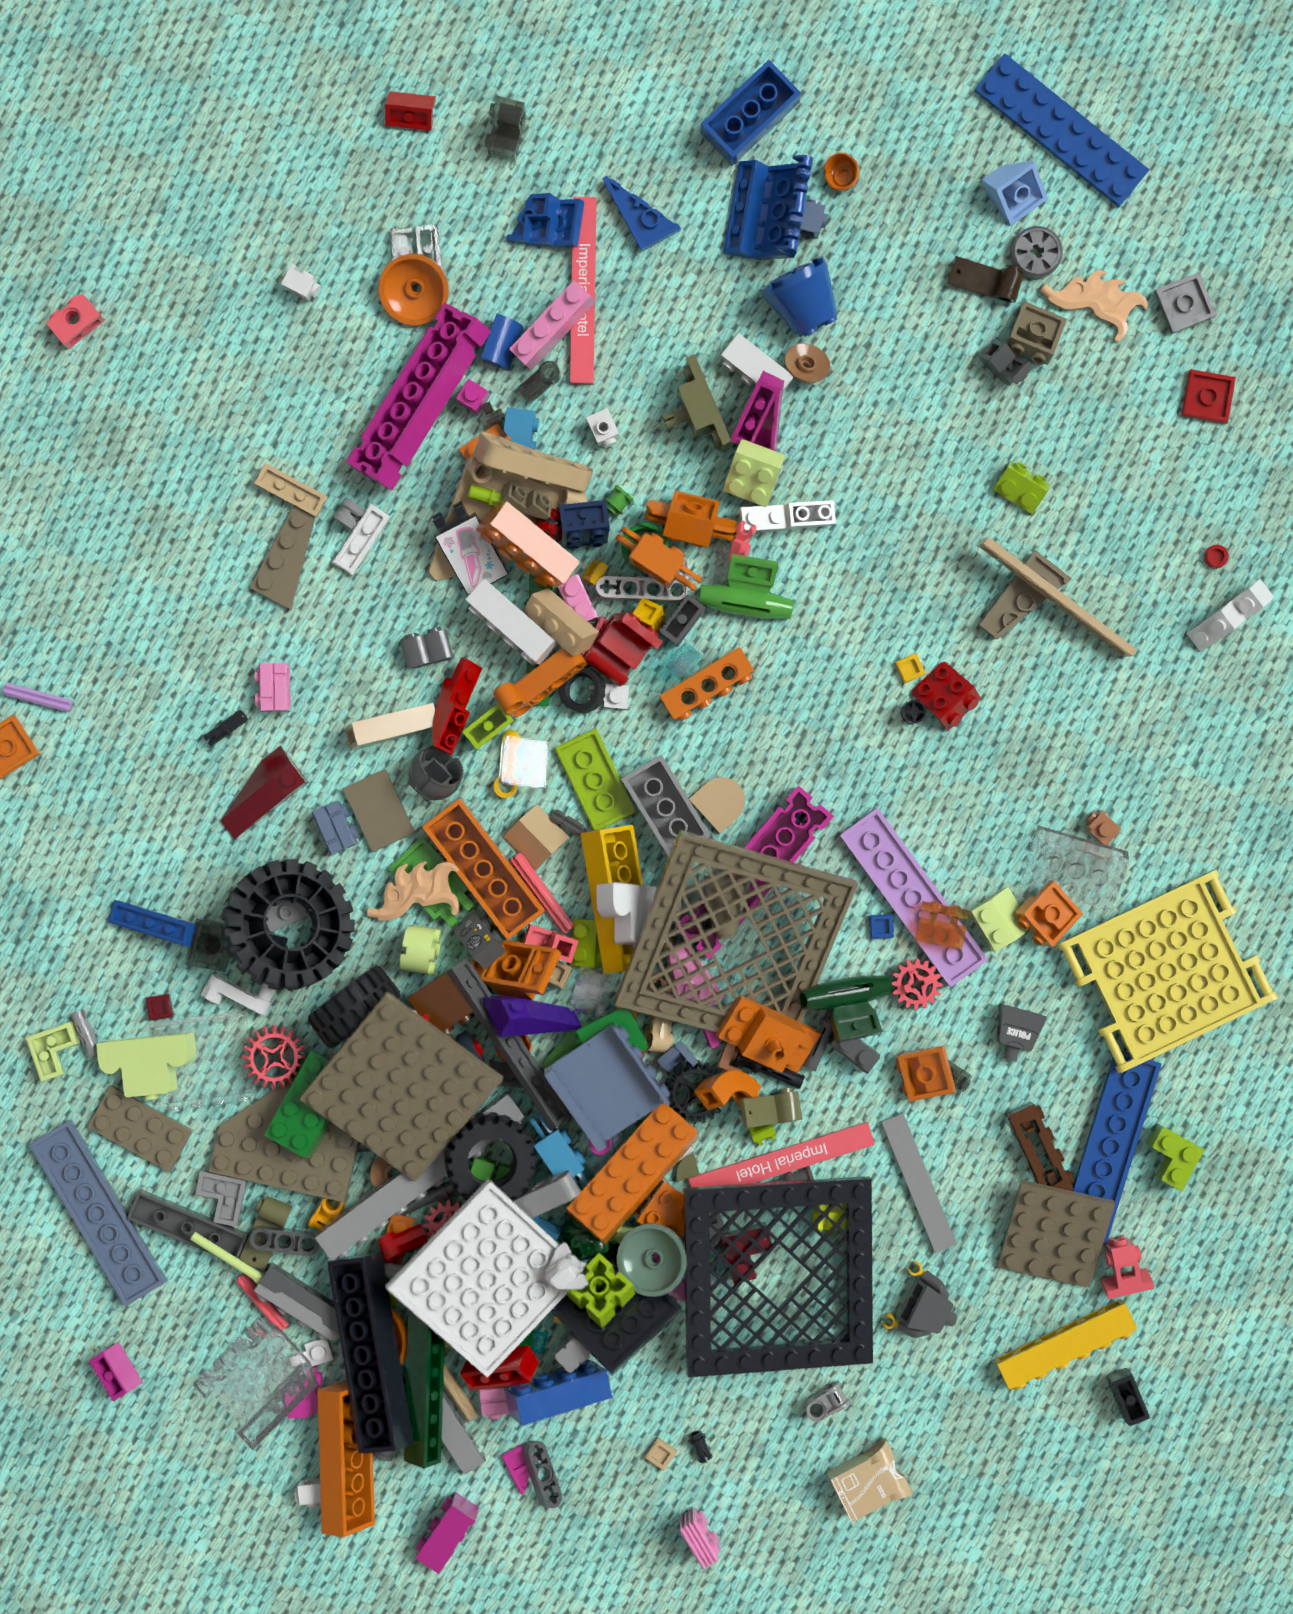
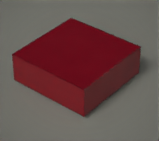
M170 994L146 997L149 1021L174 1017Z

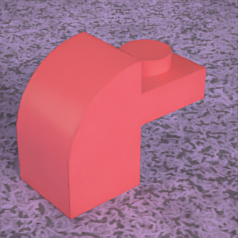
M529 924L523 943L557 948L561 952L559 960L571 963L578 940Z

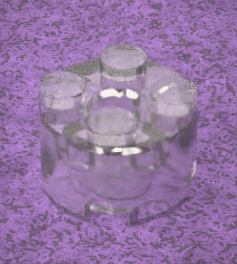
M581 965L569 1011L592 1017H602L607 998L602 995L608 994L612 975L604 974L602 970Z

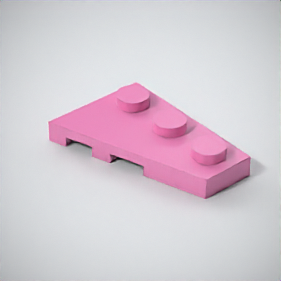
M688 946L676 951L679 960L692 955ZM673 954L667 956L669 966L676 963ZM698 957V960H699L700 964H701L702 966H704V964L702 963V961H701L700 958ZM695 959L682 965L687 974L699 968ZM680 967L671 971L673 981L684 976ZM706 970L705 973L708 979H712L711 975ZM702 973L690 978L693 987L706 982ZM687 981L676 985L675 989L678 995L690 990ZM716 983L712 984L715 993L721 991ZM709 987L696 992L700 1001L712 995ZM693 994L686 997L696 1000ZM715 1000L709 1002V1004L712 1005L716 1003Z

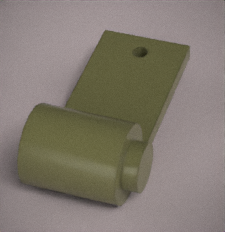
M793 1087L779 1089V1094L740 1099L744 1128L803 1120L798 1091L793 1092Z
M268 1195L265 1199L260 1198L255 1209L259 1214L253 1228L261 1225L284 1228L293 1206ZM258 1232L254 1235V1240L257 1243H264L267 1240V1235L264 1232ZM249 1235L239 1260L265 1271L273 1252L257 1250L252 1247Z

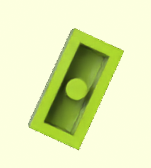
M497 703L462 732L478 750L514 720Z

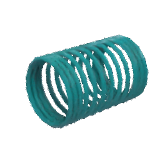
M535 1329L532 1344L533 1352H545L548 1331L544 1330V1333L540 1332V1329Z

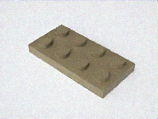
M113 1085L109 1087L88 1125V1128L168 1172L172 1171L194 1131L135 1097H125L124 1091Z

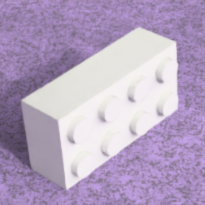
M483 579L467 597L466 601L471 604L468 609L482 621L487 618L488 621L485 624L499 636L504 633L506 636L503 640L516 651L522 649L523 652L520 655L534 667L537 664H542L561 648L554 639L486 579Z

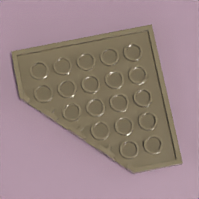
M331 1052L326 1057L331 1059L335 1053ZM285 1082V1087H277L219 1126L209 1172L346 1202L360 1144L359 1141L331 1122L312 1158H303L264 1135L293 1083Z

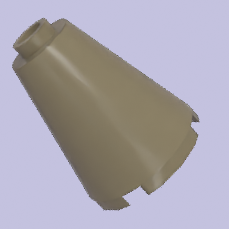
M709 873L704 874V880L710 877ZM732 873L735 881L743 878V875ZM729 874L716 879L720 889L733 883ZM751 880L738 886L742 895L749 892ZM713 881L705 885L706 896L717 891ZM735 888L723 893L727 903L739 897ZM720 895L707 901L711 910L724 905ZM742 901L730 907L733 915L736 916L743 912L744 905ZM727 909L714 915L718 924L731 918ZM710 917L711 926H716L712 917ZM740 920L714 933L717 934L718 938L730 939L731 935L737 933Z

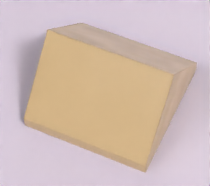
M538 804L520 818L504 835L507 841L519 853H522L536 870L570 838Z

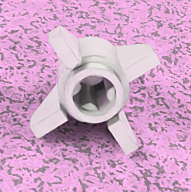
M565 1242L556 1248L546 1270V1280L552 1288L556 1287L559 1290L582 1289L589 1283L584 1274L579 1273L586 1268L587 1264L586 1262H579L575 1256L570 1255L572 1252Z

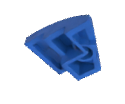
M551 193L530 194L525 203V208L517 218V226L512 235L508 234L506 241L540 247H578L584 201L580 198L560 200Z

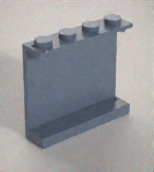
M616 1021L544 1069V1076L598 1152L606 1148L607 1140L661 1104L670 1105L668 1096L671 1094L664 1083L659 1085L655 1079L657 1073L650 1064L646 1066L641 1059L644 1057L642 1051L637 1045L632 1046L628 1040L630 1038L628 1031L623 1025L619 1027Z

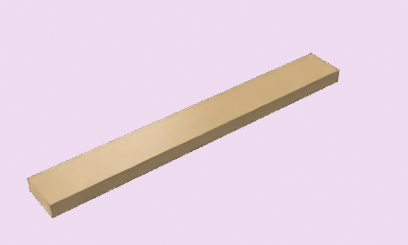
M990 537L983 538L978 546L1123 657H1131L1137 651L1136 648Z

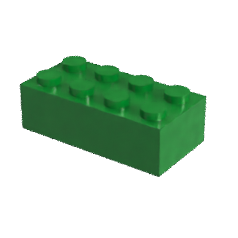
M310 1051L264 1134L266 1137L303 1158H312L331 1124V1121L300 1100L301 1094L330 1061V1058L316 1051Z

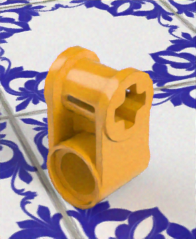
M323 1198L313 1214L308 1227L322 1229L341 1214L346 1202L339 1201V1207H333L330 1205L329 1199Z

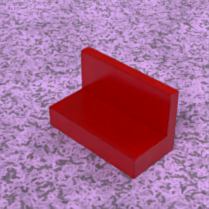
M390 91L385 103V126L432 131L433 108L436 96Z

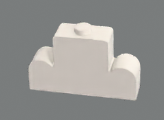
M622 883L597 885V910L604 918L614 917L616 944L633 945L634 950L657 887ZM681 900L677 910L682 908Z

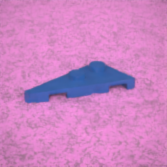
M607 176L602 178L641 252L681 231L677 223L674 224L664 217L660 211L651 208L640 197L628 192L614 179H610Z

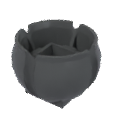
M429 746L420 751L419 754H416L412 759L408 774L409 781L407 783L426 802L430 800H443L455 793L460 787L464 775L463 766L459 758L453 759L452 755L434 746Z

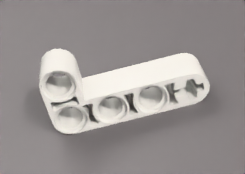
M686 560L685 567L689 569L688 561ZM679 573L680 575L688 579L686 575H684L683 573ZM604 576L596 584L598 595L606 600L641 601L643 597L651 602L677 603L683 601L688 592V588L677 580L673 582L670 588H667L654 578ZM605 582H608L610 587H617L616 582H621L620 595H617V589H610L609 593L606 594L604 589H600V587H603ZM628 583H632L637 587V591L632 595L626 594L623 590L624 586ZM651 584L658 585L660 588L659 594L656 596L648 594V586ZM674 585H679L683 588L684 593L679 597H675L671 594L670 589Z

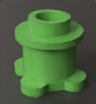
M615 485L612 495L608 499H604L607 503V510L613 515L617 513L622 515L623 509L628 503L632 504L634 502V499L618 485Z

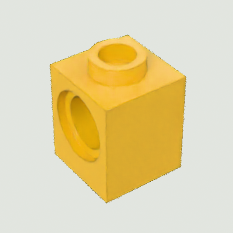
M642 597L633 614L640 619L639 623L645 628L648 626L658 633L665 621L663 607Z

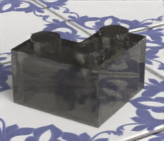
M497 96L496 102L490 105V125H493L491 134L487 133L484 147L487 148L489 156L516 162L527 120L525 103Z

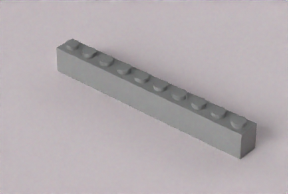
M507 1091L476 1113L489 1115L490 1112H494L501 1116L507 1115L520 1124L523 1123L521 1119L525 1117ZM488 1138L479 1141L472 1147L468 1159L470 1157H473V1159L477 1158L485 1151L484 1147L490 1142L495 1144L500 1139ZM447 1146L416 1182L401 1171H398L316 1232V1241L331 1261L336 1257L338 1259L343 1258L350 1252L349 1248L355 1243L360 1245L369 1238L368 1233L375 1228L377 1231L382 1229L389 1223L387 1219L394 1214L396 1216L402 1214L408 1209L407 1204L415 1200L417 1202L427 1194L426 1190L431 1186L438 1187L447 1179L445 1177L447 1172L444 1159Z

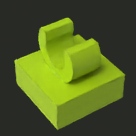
M773 1124L749 1127L754 1142H758L760 1146L763 1145L762 1140L768 1137L772 1141L775 1140L774 1135L776 1131Z

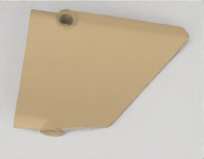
M481 432L473 456L466 462L446 523L448 525L459 519L453 507L459 501H462L469 515L476 512L481 522L490 509L494 507L493 505L488 507L486 503L468 499L467 496L471 484L489 490L494 488L496 492L503 494L504 485L511 480L516 485L521 486L527 493L536 489L541 494L546 495L552 501V508L559 511V505L586 502L587 498L584 492L588 487L593 470L583 464L523 446L488 432ZM479 466H483L480 472H475ZM520 512L535 524L537 517ZM437 544L429 567V573L435 580L456 577L439 544ZM495 546V548H496L498 554L500 555V557H501L503 563H507V562L513 561L511 558L508 559V558L504 557L503 555H501V554L499 553V551H498L499 548H498L497 546Z

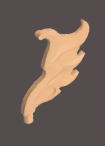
M1102 270L1093 272L1086 282H1083L1082 276L1076 277L1060 291L1056 290L1054 292L1047 284L1042 287L1040 292L1048 298L1046 301L1055 307L1070 311L1089 308L1092 310L1093 316L1113 324L1118 330V334L1114 338L1116 343L1127 332L1126 320L1131 309L1139 305L1144 310L1147 309V300L1142 294L1134 291L1123 292L1119 290L1118 286L1123 285L1125 281L1119 279L1102 281L1101 276L1107 273Z
M423 861L417 864L412 872L406 873L407 864L400 866L395 873L396 885L390 881L386 886L383 907L380 909L369 908L367 916L378 918V921H389L405 914L414 903L428 906L442 902L450 904L452 914L457 915L459 913V901L450 890L448 875L451 871L458 872V867L451 862H442L434 869L426 871L423 867L427 862Z

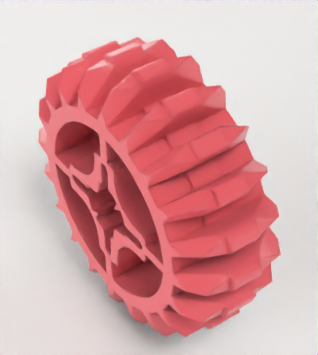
M272 1025V1032L269 1033L267 1027L264 1026L263 1035H260L257 1030L254 1031L257 1037L256 1040L248 1037L247 1041L252 1044L251 1047L243 1046V1050L249 1051V1055L244 1054L241 1056L243 1060H249V1063L243 1065V1069L251 1067L252 1070L247 1073V1076L251 1077L256 1074L257 1076L253 1081L255 1084L260 1079H263V1088H266L268 1081L271 1082L272 1089L276 1088L277 1081H280L282 1088L285 1087L283 1080L286 1078L290 1083H293L294 1080L290 1075L293 1073L297 1076L299 1071L295 1070L296 1067L302 1068L303 1063L298 1062V1060L306 1059L305 1054L298 1053V1051L304 1050L305 1046H296V1043L301 1038L296 1037L292 1040L293 1030L285 1035V1026L281 1027L280 1032H276V1025ZM272 1037L282 1039L274 1048H268L261 1044L263 1040ZM288 1043L294 1052L292 1065L282 1057V1053ZM255 1049L265 1056V1062L260 1070H258L254 1063ZM264 1050L271 1053L279 1050L280 1055L278 1057H281L280 1061L284 1064L274 1060L267 1066L269 1063L267 1059L270 1057H267L268 1054ZM273 1066H280L287 1070L278 1076L265 1075Z

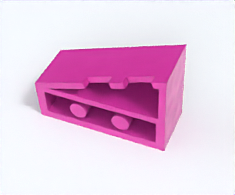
M762 371L731 437L732 442L739 445L741 439L776 451L784 380Z
M456 1492L452 1498L449 1496L446 1498L441 1506L443 1510L441 1516L433 1518L428 1527L430 1533L426 1538L422 1536L415 1547L418 1550L415 1559L438 1574L453 1555L459 1542H462L469 1526H473L476 1522L479 1511L478 1506Z

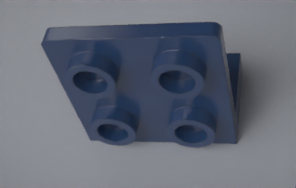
M606 500L559 505L562 529L561 547L568 550H576L581 546L601 547L608 543L610 524Z

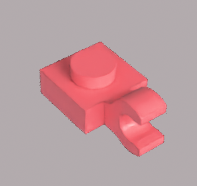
M744 520L737 525V535L732 541L728 558L729 562L731 554L749 555L751 550L749 542L751 536L756 533V525L751 526L749 531H746L744 528Z

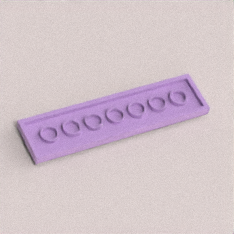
M878 808L839 835L950 988L988 961V958Z

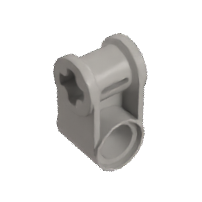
M839 1380L828 1384L805 1400L804 1409L810 1420L814 1422L822 1421L833 1413L843 1410L851 1403L850 1399L845 1397L840 1388L841 1383ZM813 1404L821 1405V1410L818 1413L810 1412V1407Z

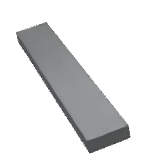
M899 1113L882 1120L881 1124L934 1252L937 1253L956 1245L957 1243L904 1114Z

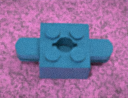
M538 1112L537 1115L548 1132H544L534 1116L529 1118L531 1124L540 1135V1138L534 1142L535 1149L554 1176L568 1170L582 1192L583 1188L575 1176L578 1175L585 1187L590 1183L583 1173L584 1162H586L583 1153L578 1147L575 1149L570 1144L572 1137L565 1127L560 1129L558 1126L551 1130L540 1112Z

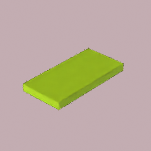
M597 728L554 748L593 831L601 830L636 813Z

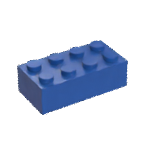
M768 60L701 123L700 133L733 166L800 103L801 92Z
M585 1360L583 1363H580L571 1373L567 1372L564 1367H560L555 1370V1373L549 1375L541 1373L533 1376V1380L529 1384L513 1385L504 1388L510 1416L521 1426L613 1398L607 1370L591 1360Z

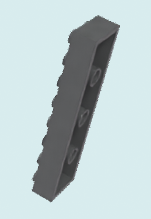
M142 1189L138 1191L127 1217L128 1220L210 1253L190 1240L196 1232L238 1259L250 1235L230 1225L215 1223L213 1218Z

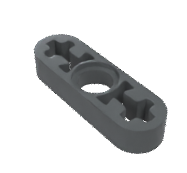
M529 1441L523 1447V1457L538 1501L545 1508H556L562 1501V1493L546 1446L541 1441ZM534 1448H537V1452L535 1453V1456H532V1452H534ZM542 1467L546 1470L544 1481H540L538 1477V1472ZM550 1493H552L553 1496L550 1498V1501H548L547 1497H549Z

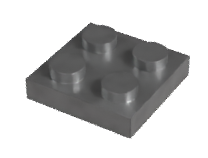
M1199 272L1154 291L1171 335L1217 316Z

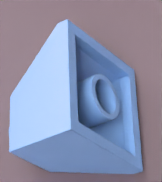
M1034 161L1000 166L982 179L988 197L1010 226L1048 199Z

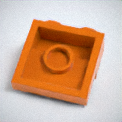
M1049 880L1035 897L1030 896L1015 912L1019 917L1017 919L1018 924L1033 933L1032 940L1039 946L1044 945L1048 947H1054L1083 915L1080 909L1054 880Z
M944 1045L907 1051L897 1056V1069L899 1073H902L904 1080L902 1089L904 1095L908 1096L909 1102L956 1092Z

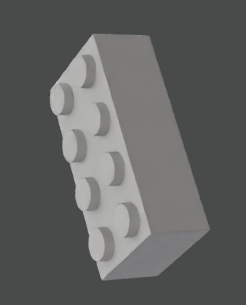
M662 754L621 779L668 857L671 854L679 830L706 838L711 836Z

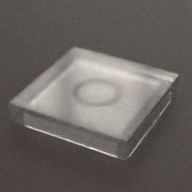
M503 736L499 783L539 789L546 788L549 742Z

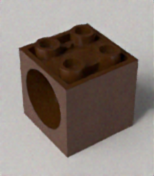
M447 972L407 997L418 1015L426 1014L429 1023L446 1035L455 1029L453 1026L455 1023L459 1022L462 1025L475 1016L473 1010Z

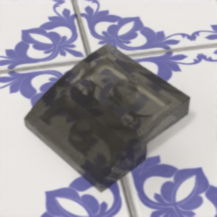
M438 225L390 228L391 261L404 254H421L429 257L442 268Z

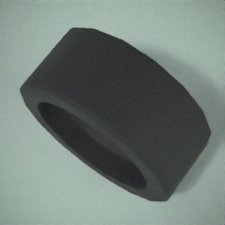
M584 667L559 687L558 694L562 703L567 708L579 713H589L596 710L602 704L605 697V684L598 673ZM578 677H588L594 683V694L584 704H578L570 697L571 684Z

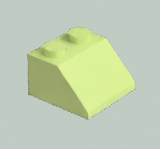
M1008 887L968 910L989 948L994 952L1017 940L1028 931L1017 922L1019 917L1015 912L1020 906Z

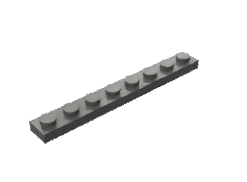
M466 957L447 970V973L550 1129L557 1128L571 1114L544 1076V1073L519 1035L499 1037L482 1001L483 997L492 996V994Z

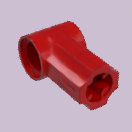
M421 1224L399 1233L391 1232L385 1234L377 1240L387 1264L400 1260L406 1253L420 1248L428 1242Z

